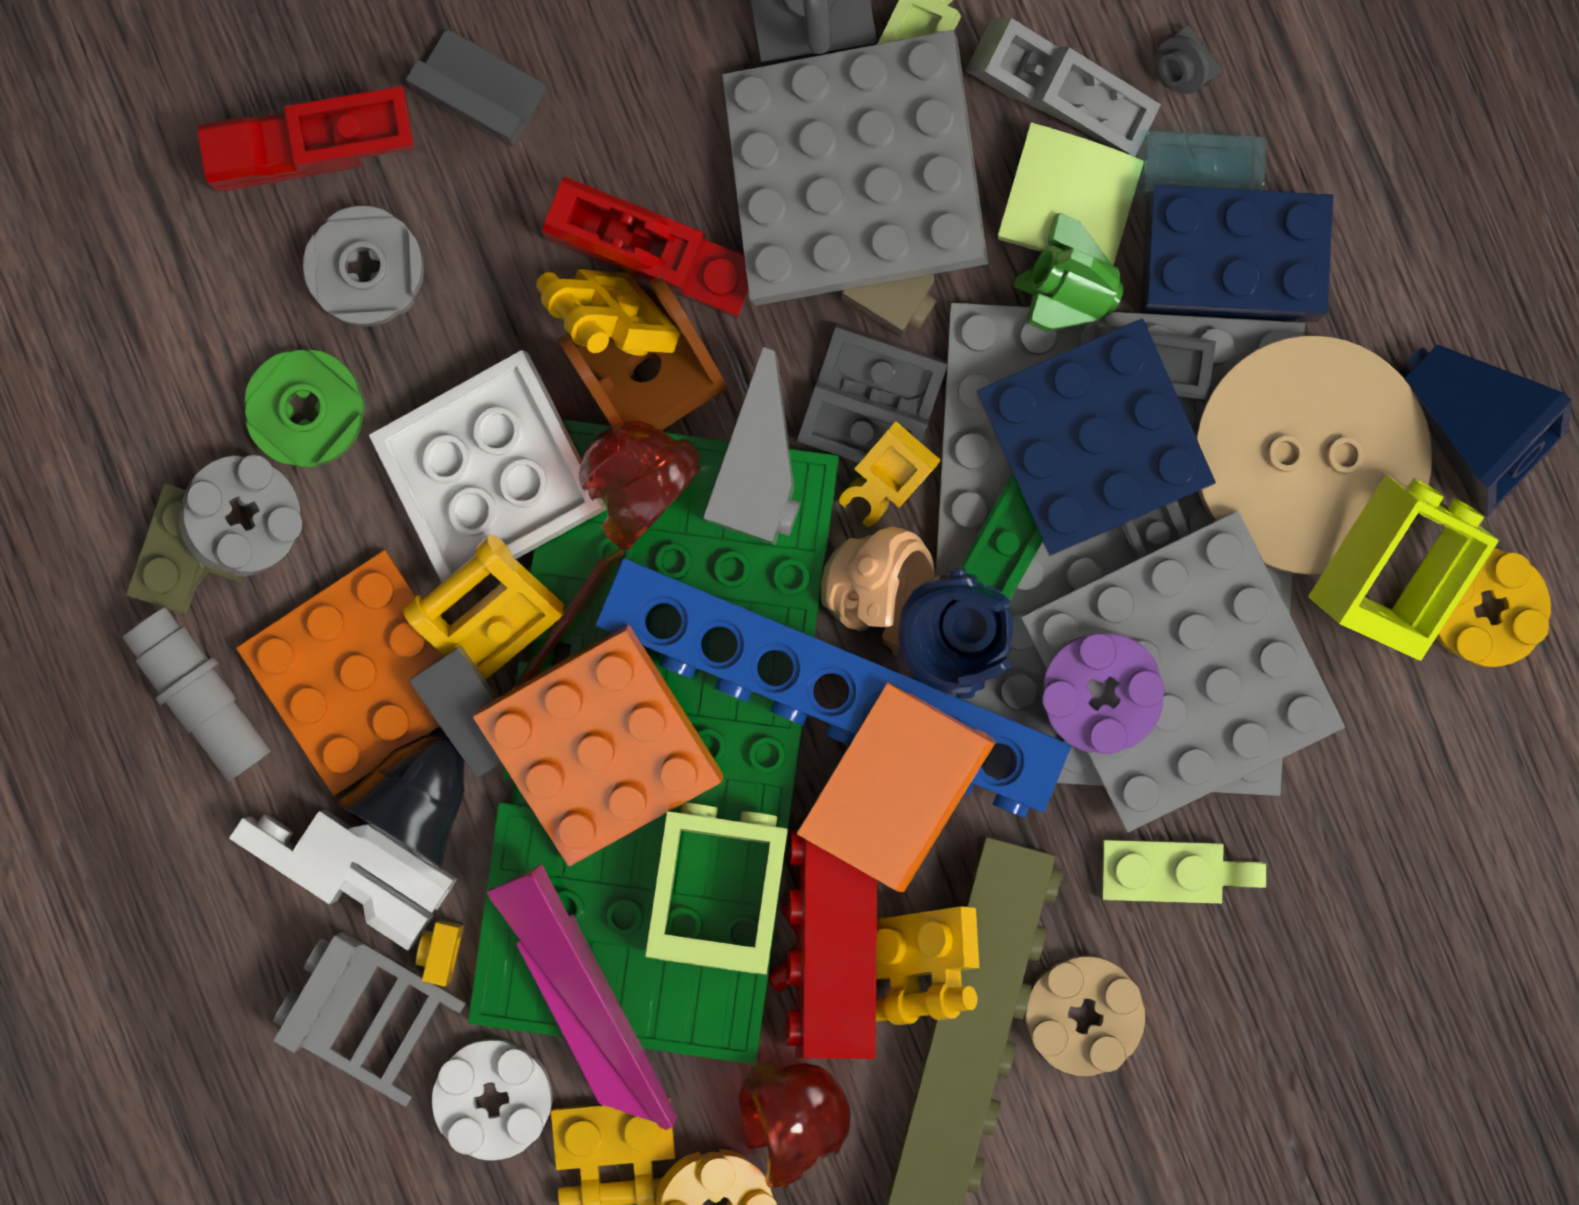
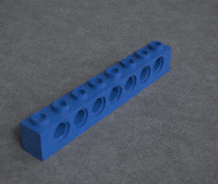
M624 558L595 625L607 631L606 637L629 624L644 647L663 654L659 666L690 679L693 678L697 668L718 677L714 689L745 702H748L752 692L774 701L770 710L771 713L802 726L807 715L830 724L826 736L850 745L867 717L872 704L877 700L886 683L889 682L970 728L987 733L995 739L996 743L1003 744L1010 750L1013 764L1005 776L993 779L983 771L981 766L965 794L970 795L973 786L977 785L996 793L992 805L1023 818H1026L1030 808L1039 812H1045L1072 745L950 694L931 688L919 681ZM666 604L674 607L679 612L682 620L681 627L673 637L658 639L648 632L646 618L649 611L655 606ZM718 627L732 632L737 641L735 655L730 660L722 663L709 660L701 648L703 636L709 630ZM780 651L787 655L791 661V676L787 682L780 686L768 685L758 675V661L766 652ZM824 674H835L841 677L847 686V697L838 708H823L814 698L813 688L815 682Z

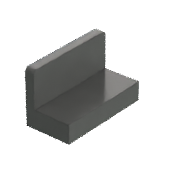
M451 30L444 31L426 64L417 59L406 78L413 92L512 148H515L547 92L543 82Z

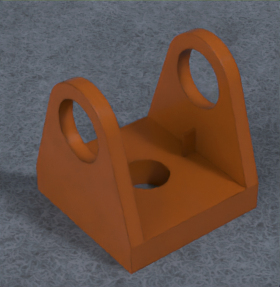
M660 275L649 282L655 294V298L652 300L681 332L673 353L648 351L643 356L632 355L620 350L614 344L612 337H609V343L603 351L592 353L585 346L579 345L576 347L568 333L557 339L627 451L635 448L728 389L726 382L696 330ZM647 360L661 362L660 372L652 380L647 382L633 380L634 370L640 363Z

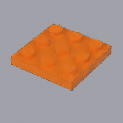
M383 550L236 648L333 796H338L368 776L375 766H378L395 749L421 736L430 735L441 727L409 680L412 676L444 655L421 636L406 620L403 608L417 595L386 550Z
M629 624L479 708L473 715V719L568 866L575 864L662 816L667 811H671L720 784L724 776Z

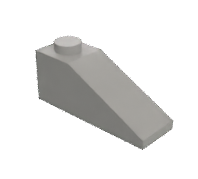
M763 347L703 518L707 523L775 546L779 533L790 536L801 502L791 499L794 493V482L778 358L775 351Z

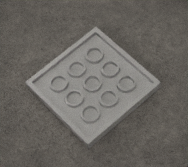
M954 30L722 74L749 298L755 306L988 264L958 38Z
M1238 510L1021 616L1046 669H1048L1055 655L1067 643L1093 633H1115L1127 636L1147 649L1157 663L1164 684L1163 709L1153 730L1135 746L1121 750L1118 753L1109 755L1088 752L1127 832L1346 728ZM1110 676L1103 683L1093 678L1087 685V688L1093 693L1089 701L1090 705L1096 709H1099L1103 704H1108L1111 707L1117 705L1120 698L1116 696L1114 690L1118 682Z

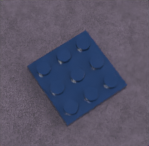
M1143 318L977 390L979 400L1049 557L1216 484Z

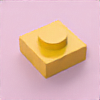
M441 919L435 923L433 932L423 931L416 957V965L425 967L422 982L444 987L451 983L465 924Z

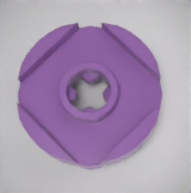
M1093 633L1070 641L1055 655L1045 675L1043 704L1051 725L1065 741L1086 752L1111 755L1135 746L1153 730L1163 709L1164 684L1156 661L1141 644L1122 634ZM1110 676L1118 682L1114 693L1120 698V701L1114 707L1103 704L1099 709H1096L1089 703L1093 693L1087 688V685L1093 678L1103 683Z

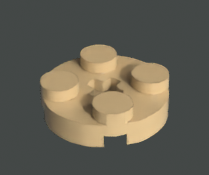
M1076 955L1054 964L1050 969L1045 970L1037 977L1031 987L1030 998L1025 1012V1023L1034 1047L1049 1064L1068 1074L1094 1076L1103 1072L1117 1070L1133 1054L1144 1031L1145 1008L1138 986L1120 967L1100 957ZM1084 999H1091L1095 1001L1094 1011L1101 1014V1020L1098 1025H1089L1087 1032L1076 1031L1077 1022L1068 1017V1012L1071 1006L1081 1007Z

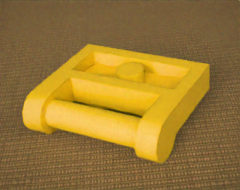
M488 535L475 547L476 554L427 596L417 595L403 608V613L408 623L443 655L462 645L485 680L563 616L564 603L516 561L506 544L494 535ZM490 573L501 582L500 585L451 626L441 618L442 613Z

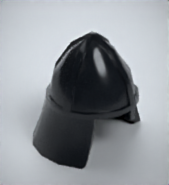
M445 733L421 736L392 751L378 766H375L373 771L356 788L336 802L335 805L350 817H360L395 837L442 870L447 842L465 791L464 759Z

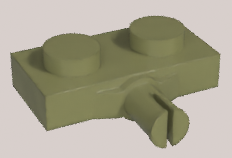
M164 483L126 595L187 615L196 588L208 573L235 581L238 584L244 577L232 575L234 573L224 572L216 567L211 569L200 563L192 555L182 539L178 524L179 510L182 508V498L185 494V489Z

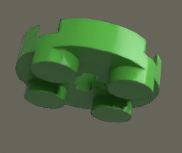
M316 350L287 351L269 358L251 377L246 388L244 401L246 403L247 428L255 444L266 455L282 464L306 469L318 468L344 455L359 436L366 411V404L362 397L359 383L352 372L335 357ZM313 393L319 400L315 405V409L319 413L318 417L313 422L304 419L299 424H295L291 419L295 409L290 404V401L296 395L306 399Z

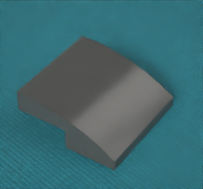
M837 323L797 442L859 463L895 421L919 442H922L948 365L947 360Z

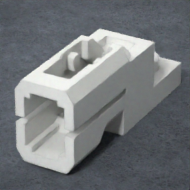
M321 810L317 813L297 845L289 841L294 833L285 825L266 814H263L259 821L253 817L242 818L229 838L328 904L337 902L342 893L345 892L363 904L365 920L368 925L406 950L411 949L433 918L432 912L434 909H439L457 878L445 870L436 867L431 861L375 825L367 824L353 827L329 810Z

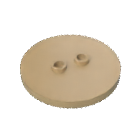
M1300 336L1280 340L1264 346L1238 361L1221 377L1209 393L1208 400L1205 401L1201 409L1194 433L1216 481L1215 485L1198 492L1211 521L1215 522L1238 510L1265 565L1277 571L1291 574H1323L1385 475L1407 486L1412 478H1416L1429 485L1431 475L1432 446L1429 427L1423 409L1411 387L1388 362L1360 345L1333 337Z

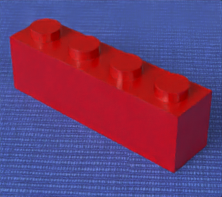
M805 815L798 819V829H790L788 834L789 865H797V889L788 890L787 922L788 925H797V949H788L786 958L787 985H796V1010H787L786 1044L787 1046H795V1058L876 1059L877 880L797 835L799 828L807 817Z

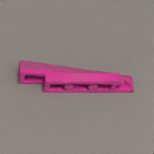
M542 863L488 890L487 893L491 901L520 940L516 944L598 1103L656 1122L659 1127L665 1130L674 1127L678 1117L573 913L568 915Z

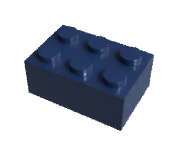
M1154 185L1146 197L1141 313L1318 322L1328 314L1334 194Z

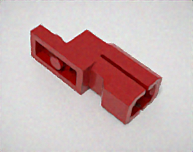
M403 86L284 106L285 113L262 117H239L199 124L197 127L204 174L208 184L218 193L362 167L361 158L415 149L406 92Z
M566 176L562 179L543 225L542 232L546 240L587 257L599 259L626 270L631 276L650 283V280L660 275L672 293L738 319L749 292L744 255L705 240L704 232Z

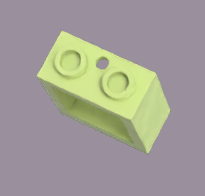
M683 803L680 813L667 811L645 957L767 975L788 829L776 827L777 816L742 811L740 822L717 819L718 808L700 804ZM681 831L770 844L755 948L666 935Z

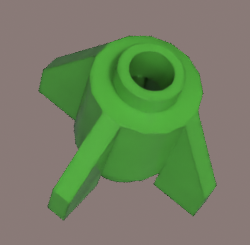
M1062 213L1054 215L1047 241L1053 245L1046 247L1042 251L1033 270L1030 269L1016 276L1014 283L1015 288L1033 295L1026 323L1045 332L1094 323L1104 315L1113 313L1123 294V284L1120 282L1118 268L1111 264L1082 223Z

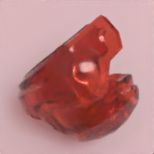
M641 420L618 423L600 433L589 445L582 458L579 468V481L582 490H588L592 501L596 498H601L607 504L609 516L602 524L607 537L619 548L628 551L697 477L701 469L697 463L700 454L689 440H674L663 431L656 429L652 424H647Z
M770 1059L752 1066L747 1077L742 1079L739 1104L745 1143L749 1149L767 1146L769 1155L767 1157V1174L765 1178L767 1187L777 1188L783 1186V1188H787L791 1183L801 1179L803 1172L810 1169L818 1157L824 1159L831 1153L834 1155L839 1154L850 1132L851 1107L843 1087L829 1071L821 1066L811 1065L807 1062L780 1067L779 1065H774Z

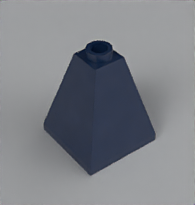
M1437 344L1430 352L1425 347H1421L1408 359L1400 371V374L1411 387L1423 409L1429 431L1477 508L1487 517L1568 433L1572 400L1563 392Z

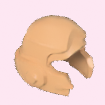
M891 526L860 539L850 538L832 553L824 567L821 580L822 605L847 628L862 631L866 630L869 626L886 627L882 635L883 643L892 650L893 655H897L901 651L898 628L902 607L913 590L922 583L935 578L932 556L920 537L902 528Z

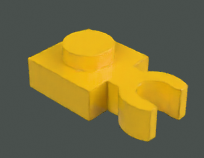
M895 421L854 468L863 477L851 482L842 493L839 503L845 507L854 497L866 499L871 506V511L862 523L866 527H870L877 523L889 506V500L900 508L941 460Z

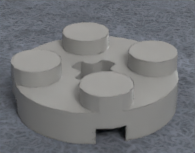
M371 206L345 208L326 219L328 222L322 225L316 235L313 234L309 240L303 259V270L307 287L328 314L346 324L361 327L387 323L399 314H403L411 309L415 302V296L423 282L424 259L419 242L407 226L385 210ZM364 250L369 251L370 258L373 261H380V270L372 273L371 280L368 282H360L357 274L348 272V264L357 262L359 252Z
M257 455L247 457L229 456L206 465L189 482L182 498V508L179 510L178 524L180 533L192 555L205 566L211 569L216 567L224 572L234 573L232 574L234 576H252L271 568L289 552L295 538L299 536L302 530L300 506L293 487L280 471L271 466L267 459ZM237 501L241 506H248L252 510L253 516L249 519L252 526L251 530L245 531L241 524L229 525L226 516L232 511L230 502Z

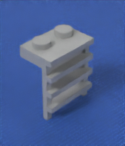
M347 931L334 935L331 942L321 938L303 970L312 975L301 994L299 995L291 990L274 1017L273 1022L281 1026L273 1041L293 1053L301 1048H305L407 1107L413 1095L393 1083L438 1005L442 1003L460 1014L467 1002L451 994L440 985L422 982L423 977L417 974L415 970L394 961L382 951L370 947ZM380 967L398 979L353 1057L349 1059L332 1049L374 974ZM411 985L429 997L385 1073L380 1077L363 1067V1064L408 986Z

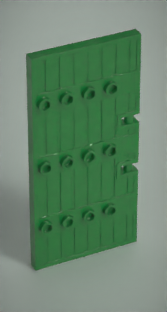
M562 419L607 510L534 549L531 574L564 603L563 616L533 641L531 663L518 661L515 688L554 666L557 643L571 644L569 656L571 657L605 637L607 631L595 625L623 558L815 638L821 599V580L826 562L840 459L838 455L789 449L794 482V493L791 499L801 502L790 536L779 533L774 546L707 523L703 518L730 441L658 432L635 448L627 451L610 425ZM662 604L655 606L647 615V630L658 639H669L678 633L682 622L681 616L670 605ZM718 627L709 630L703 636L701 648L709 660L722 663L730 660L735 655L737 641L732 632ZM644 647L724 774L720 784L685 803L718 808L717 819L740 822L742 811L777 816L776 827L788 829L767 975L645 957L667 813L575 864L568 866L514 782L511 803L499 802L487 891L542 863L568 915L573 913L642 1049L756 1065L759 1055L803 726L771 713L770 710L774 701L752 692L748 702H745L714 689L718 677L697 668L692 679L659 666L663 654ZM780 651L766 652L758 661V675L766 684L780 686L787 682L791 676V661L787 655ZM504 767L502 779L513 780ZM681 805L669 812L680 813ZM681 831L666 935L755 948L770 844ZM486 891L468 1024L564 1037L516 944L520 940L493 904Z

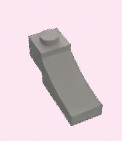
M991 18L965 70L1010 99H1017L1076 128L1104 145L1134 157L1161 106L1155 100L1070 47H1057L1013 18Z

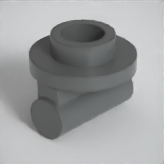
M1189 25L1165 40L1159 46L1156 53V66L1160 77L1168 87L1181 94H1191L1203 86L1209 85L1224 73Z

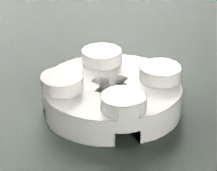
M490 1038L478 1040L462 1047L441 1067L433 1087L432 1110L440 1132L448 1139L455 1151L482 1160H501L521 1153L540 1136L551 1113L553 1094L548 1073L536 1057H533L527 1050L518 1047L519 1045L511 1041ZM495 1083L497 1092L508 1093L509 1102L500 1106V1115L491 1116L487 1108L477 1106L476 1097L484 1094V1084Z

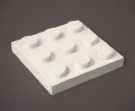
M523 350L369 435L441 582L476 554L475 547L488 535H494L502 540L511 551L513 558L517 559L607 510L530 355Z

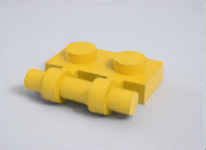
M578 269L575 279H559L552 272H546L538 278L536 287L541 293L542 305L553 317L564 320V330L575 344L585 346L592 353H599L607 347L609 337H612L614 344L620 350L632 355L643 356L648 351L674 352L681 332L629 273Z
M960 906L877 919L876 980H890L891 990L887 993L886 997L876 998L877 1022L889 1020L894 1025L915 1023L920 1016L928 1015L936 1020L953 1019L961 1011L973 1010L976 1007L978 998L975 989L971 986L962 987L961 971L980 968L976 908ZM932 975V985L927 991L920 992L919 976Z
M601 1104L551 1109L556 1170L580 1168L581 1185L558 1187L559 1205H655L656 1191L662 1178H654L653 1161L675 1159L673 1127L665 1130L659 1127L656 1122ZM634 1164L635 1180L601 1183L599 1166Z

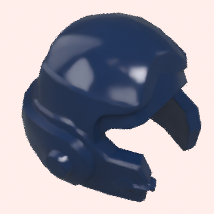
M950 568L945 575L937 576L922 583L908 597L902 607L899 619L898 638L901 654L906 666L920 682L931 688L945 693H954L959 699L974 697L976 691L985 688L986 680L995 678L1012 668L1009 658L1006 657L1010 651V643L1013 637L1012 615L1008 609L1011 600H1008L1001 590L978 582L977 576L966 573L965 568Z

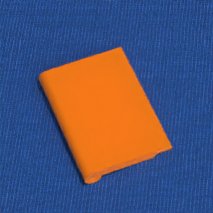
M887 682L799 828L797 835L892 889L905 892L996 741L987 733L970 728L913 694L906 693Z

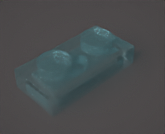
M1148 131L1145 142L1143 194H1148L1154 185L1264 191L1267 138Z

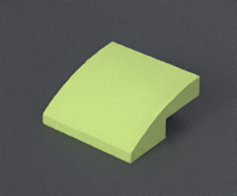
M1031 122L999 230L998 240L1042 252L1046 247L1053 245L1047 242L1054 215L1062 213L1082 223L1114 266L1144 161L1105 145Z

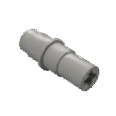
M167 607L160 609L122 637L123 641L137 658L135 662L159 693L155 700L160 706L165 703L186 732L188 734L192 733L227 782L271 752V749L235 702L237 698L216 671L215 667L219 665L214 657L208 660L186 628L180 627Z

